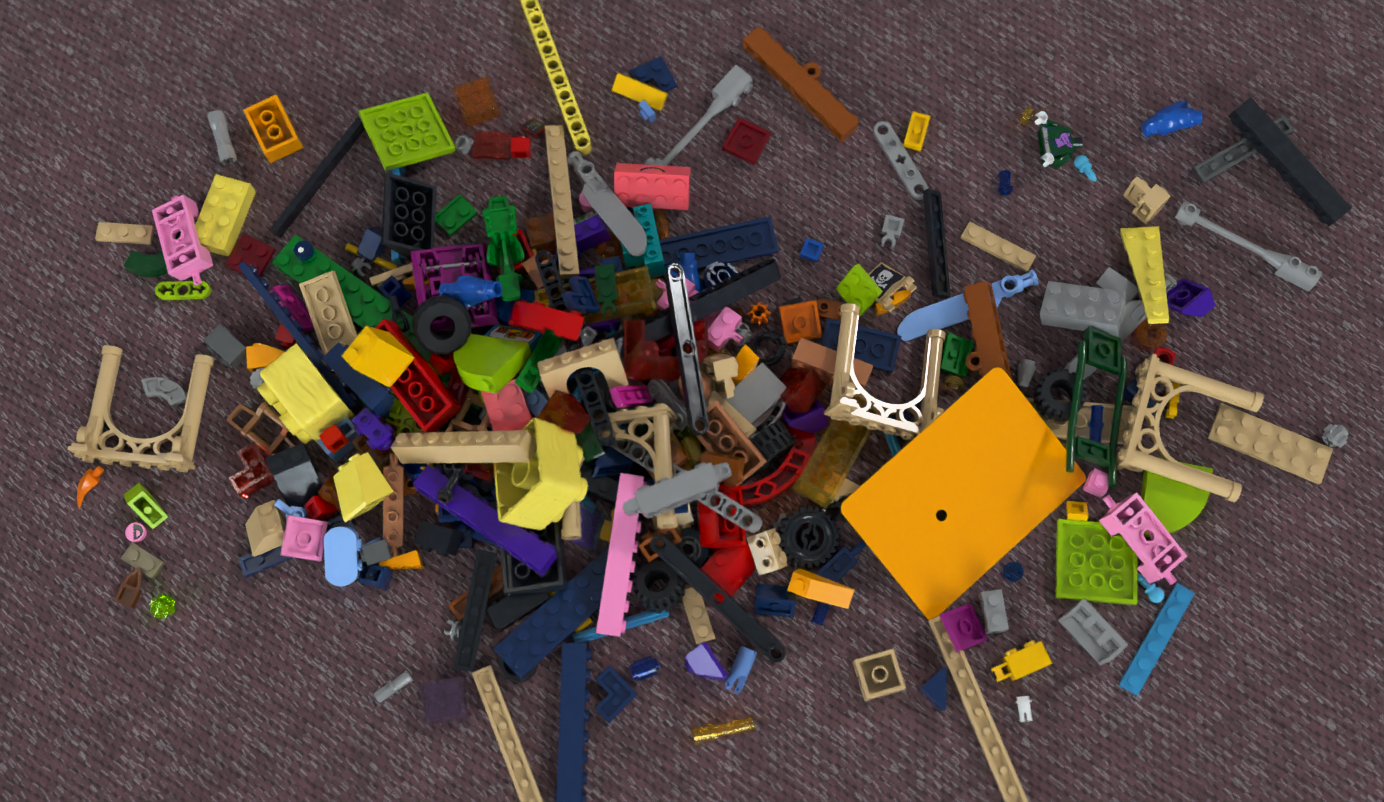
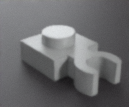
M886 214L881 233L886 236L882 238L881 247H884L886 241H890L892 244L891 249H894L896 244L895 238H900L904 219Z

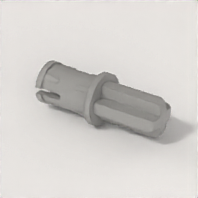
M406 670L392 681L388 680L389 683L374 692V696L381 703L394 693L398 694V690L412 682L413 679Z

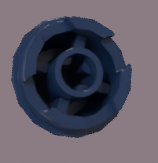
M718 261L711 263L704 271L703 289L705 290L738 272L728 262L725 264Z

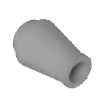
M1020 359V362L1017 363L1018 387L1028 388L1036 369L1035 361Z

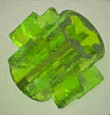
M158 595L156 599L152 598L149 604L151 606L150 612L158 619H166L168 614L173 615L176 608L174 607L175 601L169 595Z

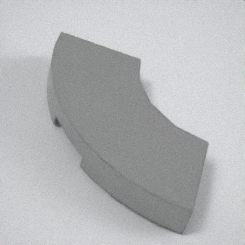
M150 377L141 380L148 398H164L171 407L186 402L187 393L181 386L171 380L162 377Z

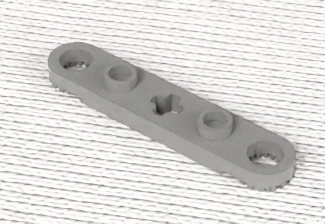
M884 121L878 122L873 130L875 138L911 197L916 200H922L923 193L916 194L914 188L920 186L926 190L928 189L926 182L891 125ZM884 127L888 133L882 135L878 132V129ZM898 157H900L901 159H905L904 164H902L901 162H896L898 160Z

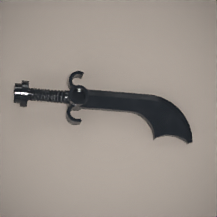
M470 412L466 413L465 423L472 426L481 424L482 421L478 416ZM444 463V472L452 476L446 487L439 489L437 493V498L440 502L448 503L452 501L454 497L452 491L458 480H471L474 478V470L469 474L465 473L469 463H453L450 469H448L447 463Z

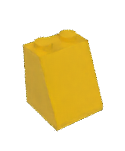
M365 326L341 356L353 369L388 387L394 384L415 358L390 332Z

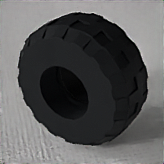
M445 295L430 297L423 301L414 313L412 320L414 336L422 348L433 354L448 355L459 350L466 344L471 334L470 315L464 305L453 297ZM442 315L448 316L454 322L452 329L448 333L440 335L430 329L433 319Z

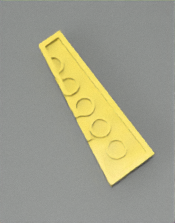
M1159 226L1121 228V238L1129 257L1128 261L1133 270L1134 280H1136L1138 292L1142 299L1148 324L1169 323Z

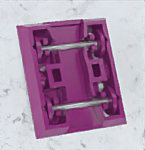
M486 243L410 251L418 307L430 297L439 296V287L442 284L456 282L460 276L478 278L477 274H482L480 279L492 280L490 265L486 257ZM423 277H424V281H426V280L429 279V286H430V287H428V284H424V283H423ZM495 298L484 301L482 304L465 307L471 318V328L499 325ZM438 316L431 322L430 329L433 332L450 331L454 322L448 316Z

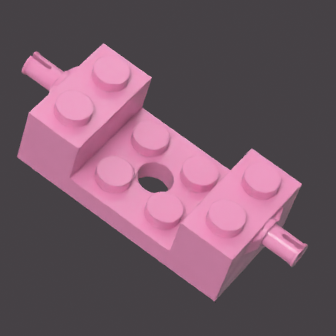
M174 195L171 197V201L152 210L168 274L181 281L192 277L194 285L202 284L200 273L212 267L213 262L209 249L200 245L194 222L199 217L197 203L185 195ZM181 231L180 237L176 239L177 233Z
M685 278L688 297L699 293L695 290V284ZM659 279L655 286L663 291V295L656 305L662 311L669 307L666 284ZM726 306L724 309L705 316L702 320L693 322L694 336L717 353H720L730 338L738 344L742 342L744 337L736 333L741 325L742 317Z
M1136 492L1119 503H1115L1109 494L1105 496L1102 500L1110 509L1099 521L1111 536L1120 533L1143 562L1137 569L1150 584L1164 577L1169 585L1175 583L1177 579H1175L1170 571L1183 561L1187 555L1139 494ZM1145 531L1149 533L1150 541L1144 538Z

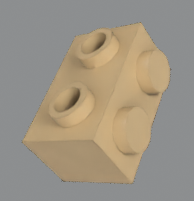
M775 528L747 537L759 575L788 566L786 554L782 551V547L779 546L780 536Z

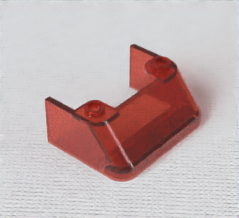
M645 320L625 321L626 376L631 380L679 379L680 371L677 356H659L657 344L654 341L645 340ZM695 321L692 323L699 366L708 353V321ZM687 345V354H689L690 347Z

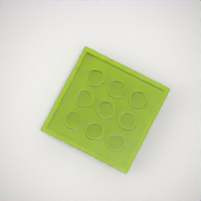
M428 92L359 111L360 119L385 171L455 152V146Z
M1058 519L1055 598L1081 601L1085 599L1086 601L1136 605L1138 556L1122 535L1117 533L1111 536L1101 522Z

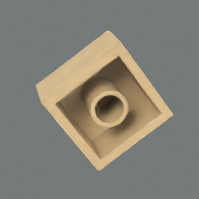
M894 649L853 661L864 701L906 689Z

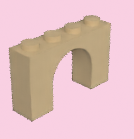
M614 338L603 340L590 346H584L537 363L553 409L573 403L567 379L575 370L583 367H594L602 371L610 390L614 387L629 385Z

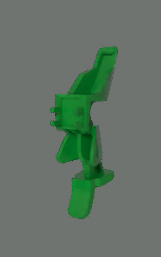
M506 196L489 198V208L483 210L487 236L493 237L488 245L487 262L492 266L501 268V275L496 277L494 282H500L502 286V300L515 301L521 297L519 284L524 282V277L514 271V266L524 259V251L516 236H513V234H517L516 208L514 205H509Z

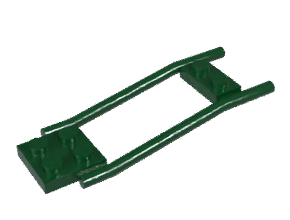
M1092 327L1085 329V341L1078 342V362L1067 430L1066 472H1074V457L1103 467L1108 466V486L1116 487L1117 443L1127 378V357H1121V338ZM1085 364L1115 375L1119 374L1109 446L1081 436H1075Z

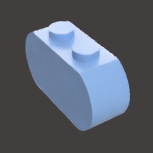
M348 526L332 528L324 536L325 577L331 584L336 586L351 584L359 577L360 571H363V561L359 557V551L362 550L363 546L362 539H359L358 533Z

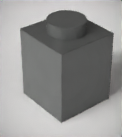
M387 538L363 545L360 551L362 561L366 562L367 566L393 557Z

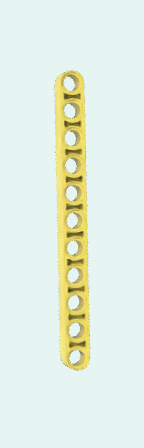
M520 0L575 150L582 155H587L592 149L590 137L538 0ZM577 127H578V128H581V129L578 130V131H574V130H573L574 128H577ZM581 143H586L583 147L579 146Z

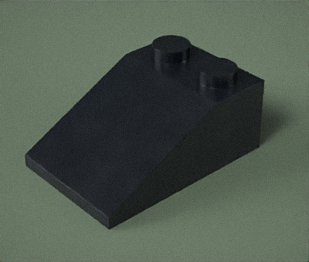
M301 443L266 458L272 475L289 507L304 508V505L313 496L319 495L318 491L323 486V483L306 444Z

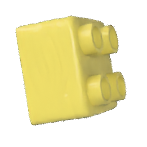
M297 343L260 372V376L265 382L259 385L257 390L280 413L281 416L279 418L293 435H296L304 444H307L312 439L317 443L320 440L319 435L326 428L334 424L337 425L345 417H348L350 420L355 417V414L347 407Z
M533 418L522 429L528 430L537 445V450L531 461L494 462L493 466L499 521L540 531L551 522L556 523L560 521L564 510L571 503L582 501L587 493L588 483L585 478H581L579 464L583 457V449L577 445L575 433L554 423Z

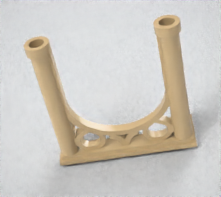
M852 303L842 304L840 307L841 323L830 406L824 411V415L830 416L833 420L848 421L851 425H863L870 430H881L888 435H899L906 440L914 439L944 412V409L937 407L942 347L945 342L946 333L939 329H930L926 333L921 388L915 399L905 404L885 403L869 395L856 379L853 360L860 307ZM858 395L863 400V408L856 404V400H852L853 396ZM920 401H921V410H919V409L915 406V404H917V403L920 402ZM871 406V409H873L876 412V414L869 413L866 411ZM907 409L914 415V422L904 419V410ZM896 413L897 420L888 418V415Z
M104 345L101 352L103 355L87 426H81L78 429L77 443H72L71 446H68V450L74 453L75 457L82 458V461L94 463V460H101V463L113 465V462H120V465L131 467L132 464H139L138 467L150 469L151 466H157V469L169 471V468H176V471L185 473L188 470H195L192 460L211 367L214 366L215 359L207 355H195L184 412L180 421L173 429L154 438H134L120 432L114 425L110 414L112 396L123 350L115 346ZM106 422L110 430L103 433L104 423ZM114 435L119 438V444L116 447H106L105 441L107 438ZM170 440L172 442V451L170 453H160V445ZM127 444L132 447L133 453L121 451ZM153 448V451L156 455H147L143 453L145 452V450Z
M1152 354L1147 359L1145 358L1143 363L1138 364L1135 370L1137 387L1139 389L1132 401V405H1134L1133 412H1130L1127 419L1129 427L1128 430H1125L1122 438L1125 441L1123 448L1117 451L1116 471L1123 468L1134 472L1147 470L1223 496L1228 501L1236 502L1242 489L1240 483L1179 463L1168 454L1160 437V417L1167 402L1173 396L1182 392L1201 393L1253 412H1257L1260 409L1264 395L1256 391L1252 393L1161 362L1156 354ZM1171 382L1183 386L1174 390ZM1156 383L1165 385L1166 396L1160 397L1155 393ZM1149 397L1155 402H1160L1159 404H1154L1153 408H1147ZM1145 418L1148 422V428L1141 430L1143 419ZM1143 434L1150 435L1154 442L1150 449L1144 448L1141 444ZM1157 450L1162 459L1149 454Z
M663 403L655 404L654 407L650 408L638 406L635 410L618 409L614 413L608 412L613 429L616 432L615 440L636 442L642 445L651 455L654 465L655 484L660 479L673 478L670 441L674 437L672 423H676L678 414ZM584 414L583 419L586 417L589 418V415ZM604 414L596 415L595 420L602 419ZM561 417L560 420L554 421V424L571 430L570 426L574 424V421L568 417ZM630 423L628 426L629 434H627V431L621 430L618 425ZM640 424H647L649 427L648 432L641 438L635 436V427ZM603 432L601 438H607L610 432ZM653 435L655 451L648 443H646L649 439L653 437ZM584 456L582 457L581 463L579 464L580 467L585 459ZM574 501L564 510L562 516L563 529L561 530V539L563 540L581 538L580 502ZM675 508L657 515L658 528L666 529L678 526Z

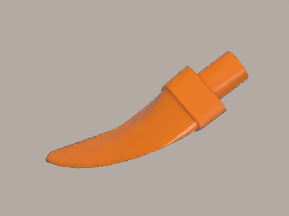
M101 466L94 470L89 468L82 476L77 487L79 509L87 492L99 483V476L104 472Z

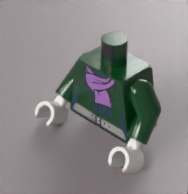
M1041 111L1035 114L1039 118L1035 120V124L1042 125L1037 132L1041 162L1043 167L1049 165L1060 168L1069 161L1074 149L1082 148V137L1072 138L1070 128L1050 120L1046 112Z

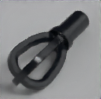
M395 295L390 296L389 300L393 312L392 321L398 325L397 314L399 313L404 323V327L401 330L403 333L407 332L409 324L401 307H399L397 297Z

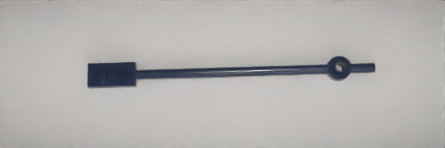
M861 539L849 551L846 547H843L816 575L837 582L858 562L855 556L867 544Z

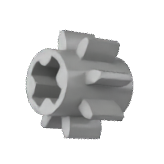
M741 322L736 333L744 338L740 344L730 338L732 344L741 346L744 345V342H749L751 330H749L748 325Z
M1329 424L1323 429L1325 432L1322 439L1329 447L1338 446L1341 448L1347 443L1348 431L1342 425L1335 424L1333 426Z

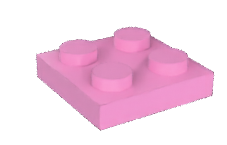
M288 515L280 555L322 561L324 536L328 522Z

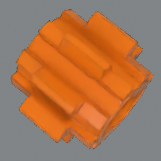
M758 302L757 305H750L751 311L747 312V317L751 318V324L756 322L758 327H760L762 322L768 323L767 317L771 316V312L767 310V304L761 305ZM758 311L762 312L761 316H756Z

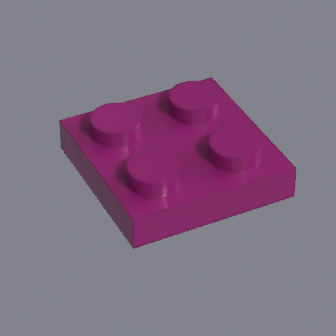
M971 603L940 615L956 652L988 640Z

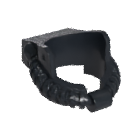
M764 331L754 336L751 342L745 343L757 356V345L762 340L773 338L780 344L777 355H772L766 359L759 357L756 368L761 363L765 366H771L783 359V355L785 356L784 353L786 352L785 345L787 344L784 336L780 337L779 334L772 331Z

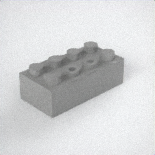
M761 363L735 387L733 391L734 397L724 399L757 428L769 418L777 406L780 407V410L769 425L778 422L785 410L789 389Z

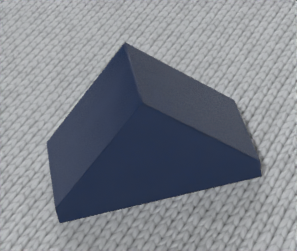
M380 226L366 229L357 250V254L365 257L372 263L387 247L381 244L382 228Z
M608 446L605 449V454L601 455L595 462L591 476L593 478L620 475V473L629 474L633 460Z
M365 563L358 582L387 591L393 572L383 566L372 564L367 566V563Z
M946 668L940 669L919 689L939 711L946 710Z

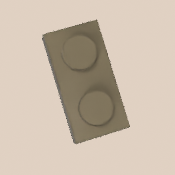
M133 542L120 558L134 568L140 567L141 572L153 580L165 564Z

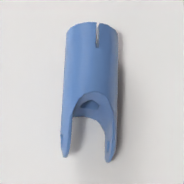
M743 646L740 647L725 683L727 690L733 687L735 680L738 678V684L734 693L739 694L742 691L757 655L755 651Z

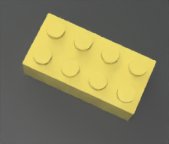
M215 175L195 224L200 245L209 249L210 252L229 257L233 251L256 193L250 183Z

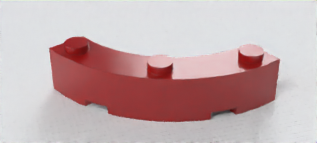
M519 299L514 302L508 325L543 333L547 329L555 331V336L578 342L585 318L581 317L582 313L570 310V313L545 307V304L534 300L532 304Z
M792 447L785 461L773 474L753 484L738 485V487H742L743 506L748 508L764 504L787 491L802 474L810 458V453Z

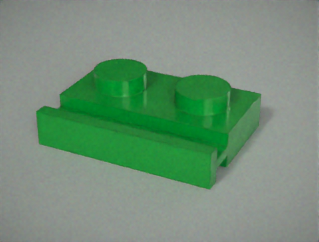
M459 194L435 215V222L452 237L473 219L478 212Z
M951 333L946 334L940 371L965 378L968 370L966 357L972 352L974 342Z

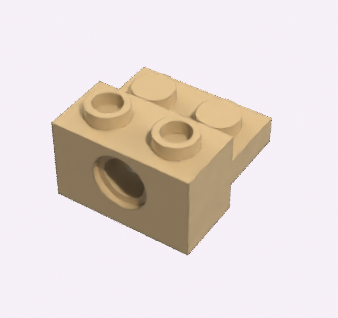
M1138 176L1131 182L1123 195L1136 206L1132 213L1145 224L1161 211L1171 197L1163 187L1156 184L1150 188L1148 183Z
M718 353L698 358L700 371L707 374L712 382V392L715 390L724 398L734 397L735 385L731 377L738 376V362L735 357Z

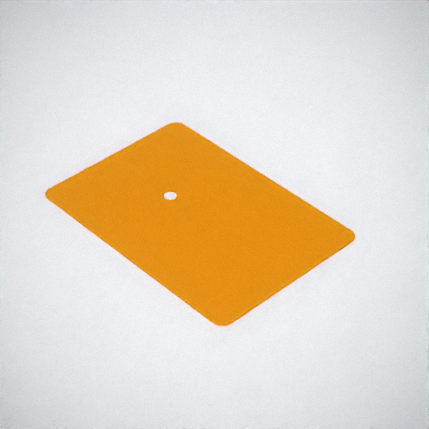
M996 367L990 370L844 500L841 505V512L925 617L931 620L938 617L1086 481V476L1075 461L1074 472H1066V449L1002 368ZM942 509L947 513L944 521L937 520L936 513L938 510Z

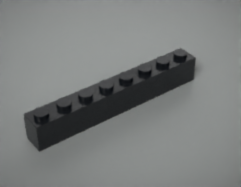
M1251 97L1228 116L1231 123L1243 133L1245 139L1249 140L1255 146L1256 151L1267 159L1268 164L1276 169L1281 178L1293 188L1296 195L1305 201L1306 206L1315 212L1323 224L1329 227L1352 209Z

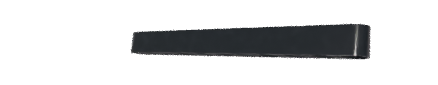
M541 250L536 254L535 261L551 308L560 311L567 310V313H570L562 298L565 289L556 263L549 251ZM544 260H549L548 263L541 264ZM555 276L552 281H547L549 277ZM556 293H561V295H560L559 297H557V298H554V297H553L554 294H556ZM581 335L578 342L562 338L567 352L584 347ZM573 344H579L578 348L570 349ZM592 367L577 369L574 371L595 435L600 444L610 446L615 442L616 435ZM585 379H591L590 383L582 384ZM590 397H598L596 401L589 402ZM597 414H604L602 419L595 420ZM603 432H610L607 438H601Z
M774 258L764 260L688 297L692 323L780 280L781 274ZM668 307L596 343L614 338L620 358L673 333L670 309Z

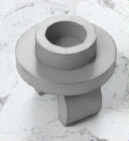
M357 257L351 263V271L354 272L357 269V274L363 277L365 274L361 272V268L365 266L370 270L371 266L368 263H363L366 259L365 257L361 259Z
M448 620L447 623L451 624L452 628L450 631H444V634L457 641L460 637L462 621Z

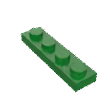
M545 330V333L542 334L514 382L530 394L541 379L537 363L553 358L562 342V337L555 336V331Z

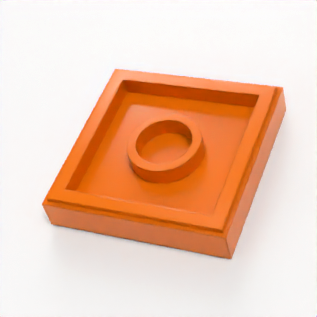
M817 300L778 306L783 336L787 344L799 342L800 338L806 340L822 338Z

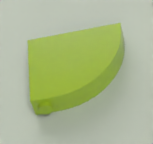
M470 334L466 344L455 351L453 357L459 376L465 385L475 390L497 394L522 370L531 355V350L528 342Z
M1182 463L1210 474L1213 473L1212 468ZM1144 470L1141 498L1170 534L1188 525L1201 513L1207 503L1210 492ZM1145 531L1144 537H1150L1149 533Z

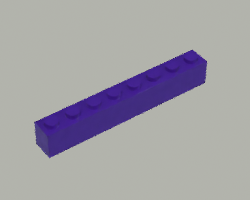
M428 465L413 484L417 491L543 576L556 560L557 554L553 545L548 542L544 544L538 540V535L532 531L528 533L522 529L523 527L500 522L498 510L496 511L491 508L492 505L485 499L479 500L476 498V494L468 488L464 490L460 487L458 481L452 491L454 495L452 501L448 503L440 502L437 498V493L439 489L446 487L450 479L445 477L444 472L439 468L435 467L433 469Z

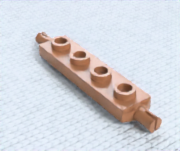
M390 453V465L383 467V476L394 492L383 500V539L387 538L392 556L396 557L397 548L404 545V467L398 465V457L395 453Z

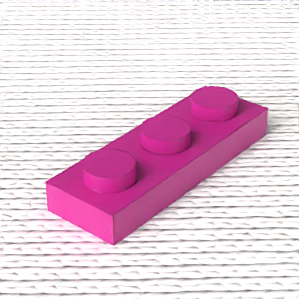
M288 283L272 287L271 293L274 291L281 299L279 303L282 307L286 306L292 313L290 317L293 321L297 320L303 327L301 331L305 333L315 330L307 308Z
M645 385L619 386L609 390L612 401L617 408L649 406L654 402Z

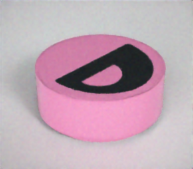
M137 522L131 523L125 530L126 538L134 543L144 540L147 534L145 526Z

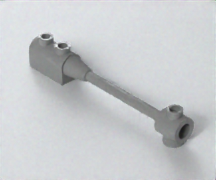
M735 65L713 88L714 101L708 108L707 113L663 160L649 158L644 165L667 166L712 117L731 105L736 107L741 101L739 96L743 92L748 94L753 88L751 84L752 78L749 74Z
M1183 202L1174 217L1182 225L1192 226L1196 222L1262 256L1264 260L1276 268L1275 275L1308 292L1321 277L1322 272L1316 266H1310L1302 262L1298 257H1292L1288 254L1285 255L1268 249L1265 250L1199 216L1201 210L1194 204Z

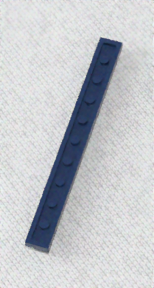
M244 261L238 265L240 270L347 407L354 412L360 409L361 406L358 404L359 398L355 393L347 390L346 387L348 385L341 378H338L335 372L322 359L325 356L319 348L315 349L312 345L314 343L312 338L308 334L304 335L301 331L303 329L301 324L297 320L293 321L290 317L292 315L290 310L286 306L282 307L279 303L281 299L274 291L271 293L268 289L270 287L269 283L263 277L260 279L257 275L259 273L258 269L253 264L249 265Z

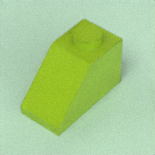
M140 483L124 494L126 503L152 529L168 518V515Z

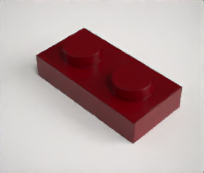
M453 368L447 389L459 404L463 406L469 387L462 382L457 368Z

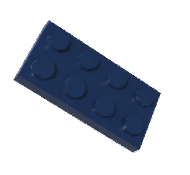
M827 318L821 342L822 346L837 351L841 321ZM858 326L854 358L873 365L872 369L893 373L901 336Z

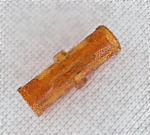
M653 208L659 240L664 239V236L670 238L668 229L670 225L669 221L666 220L665 209H660L659 213L658 209Z

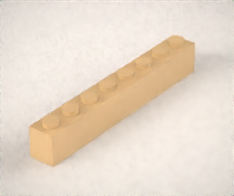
M528 430L399 433L391 449L402 464L530 462L537 450V445Z

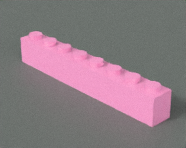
M620 473L596 631L598 634L620 637L621 632L625 633L626 621L623 620L624 612L628 613L629 601L626 600L627 592L631 593L632 581L629 580L630 572L634 573L635 561L632 560V555L637 553L638 541H635V535L640 533L641 521H638L639 514L627 516L622 506L624 502L636 497L634 493L638 492L640 487L647 485L643 476Z

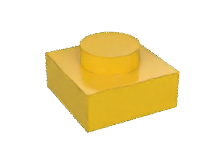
M1067 501V519L1087 521V502Z

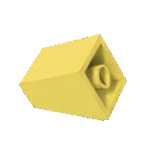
M368 452L362 455L357 453L348 459L350 462L341 465L338 468L339 472L333 476L345 523L373 509L394 492Z

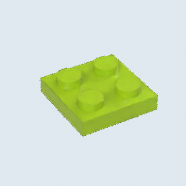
M860 264L854 265L835 288L847 303L860 307L859 316L863 315L883 292Z

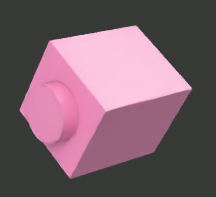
M1094 468L1088 475L1083 491L1099 498L1103 497L1109 488L1108 474Z

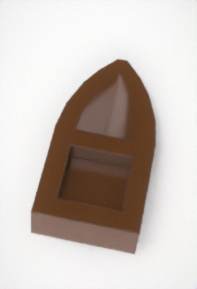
M140 567L132 570L124 578L114 598V602L133 609L135 608L142 592L140 589L142 584Z

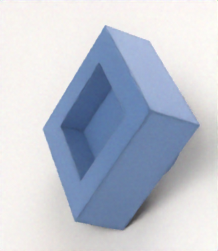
M645 100L640 102L639 107L641 111H639L641 117L645 121L648 119L650 123L656 121L655 112Z

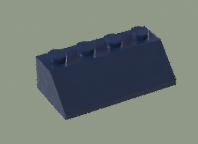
M338 342L322 359L372 411L386 419L395 400V397L391 394L392 390L390 387L353 369L341 357L349 345L344 347Z

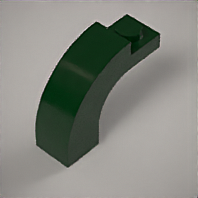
M181 231L177 233L176 239L180 237ZM132 250L123 266L130 273L141 277H158L168 273L163 251L155 255H143Z

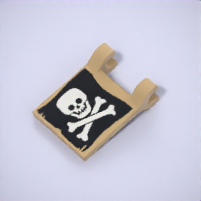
M882 262L868 274L883 291L875 301L881 304L888 312L896 308L895 305L891 304L893 300L890 297L902 286L911 293L917 289V286L913 284V278L910 276L905 277Z

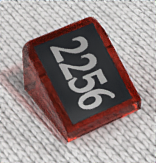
M532 117L523 123L521 128L523 132L538 140L545 131L546 125Z

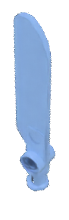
M1033 269L1024 275L1006 276L1000 281L991 283L997 308L1002 298L1011 297L1015 293L1023 291L1026 287L1039 284ZM1010 284L1012 285L1013 289L1008 290L1004 287V285ZM963 294L913 311L900 323L897 335L901 336V340L909 341L926 335L930 329L941 330L969 320L967 316L969 307L964 300Z

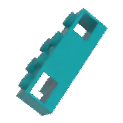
M646 204L633 207L635 219L645 231L647 248L644 254L633 256L621 243L625 266L631 267L644 264L647 278L664 275L665 266L652 205Z

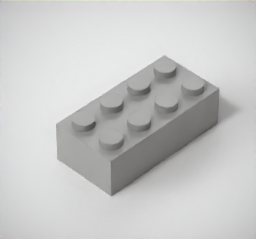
M1048 281L1040 311L1041 324L1081 331L1092 327L1105 333L1119 336L1126 306V292Z

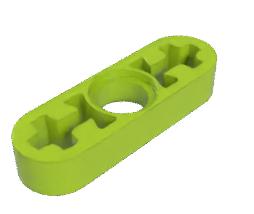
M193 281L161 282L155 287V293L162 300L205 299L211 294V287L205 281H202L200 285H194ZM201 286H203L206 290H203L200 294V292L197 290L201 289ZM166 287L168 290H173L174 295L171 291H166L165 295H163L161 291ZM181 287H188V292L186 294H179V290Z

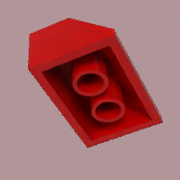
M719 484V492L743 506L742 487ZM720 497L715 502L716 506L719 505L721 501ZM697 500L701 547L725 548L746 545L745 529ZM736 507L732 509L731 516L735 515Z
M746 543L745 546L718 548L703 565L702 569L726 592L733 596L756 570V565L750 547ZM721 593L713 595L719 602L724 600V596Z

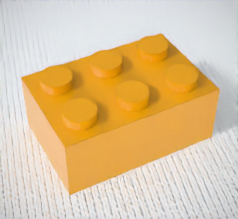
M277 94L243 109L270 164L303 149L301 141Z

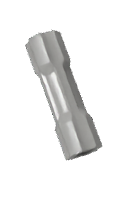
M222 110L209 112L207 116L217 144L220 162L222 165L236 162L237 157L230 140L224 113Z

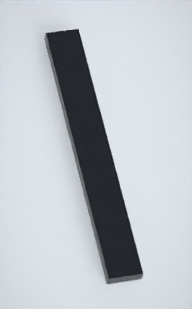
M359 115L271 227L276 236L281 238L363 133L365 127Z

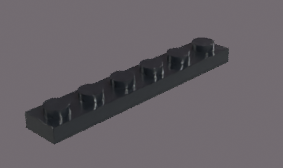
M926 189L923 191L932 296L947 299L951 297L942 198L940 192Z
M477 549L453 669L474 671L497 553Z

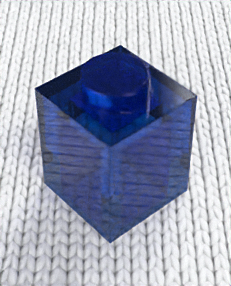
M392 275L378 287L387 299L395 295L399 307L413 296Z

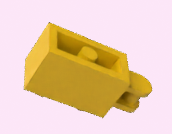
M1032 640L1024 644V649L1017 651L1014 648L1005 652L1006 657L1002 658L1003 664L991 669L992 672H995L996 681L999 682L1008 677H1011V680L1014 681L1052 664L1042 641L1035 643ZM1006 667L1009 674L1004 675L1002 668Z

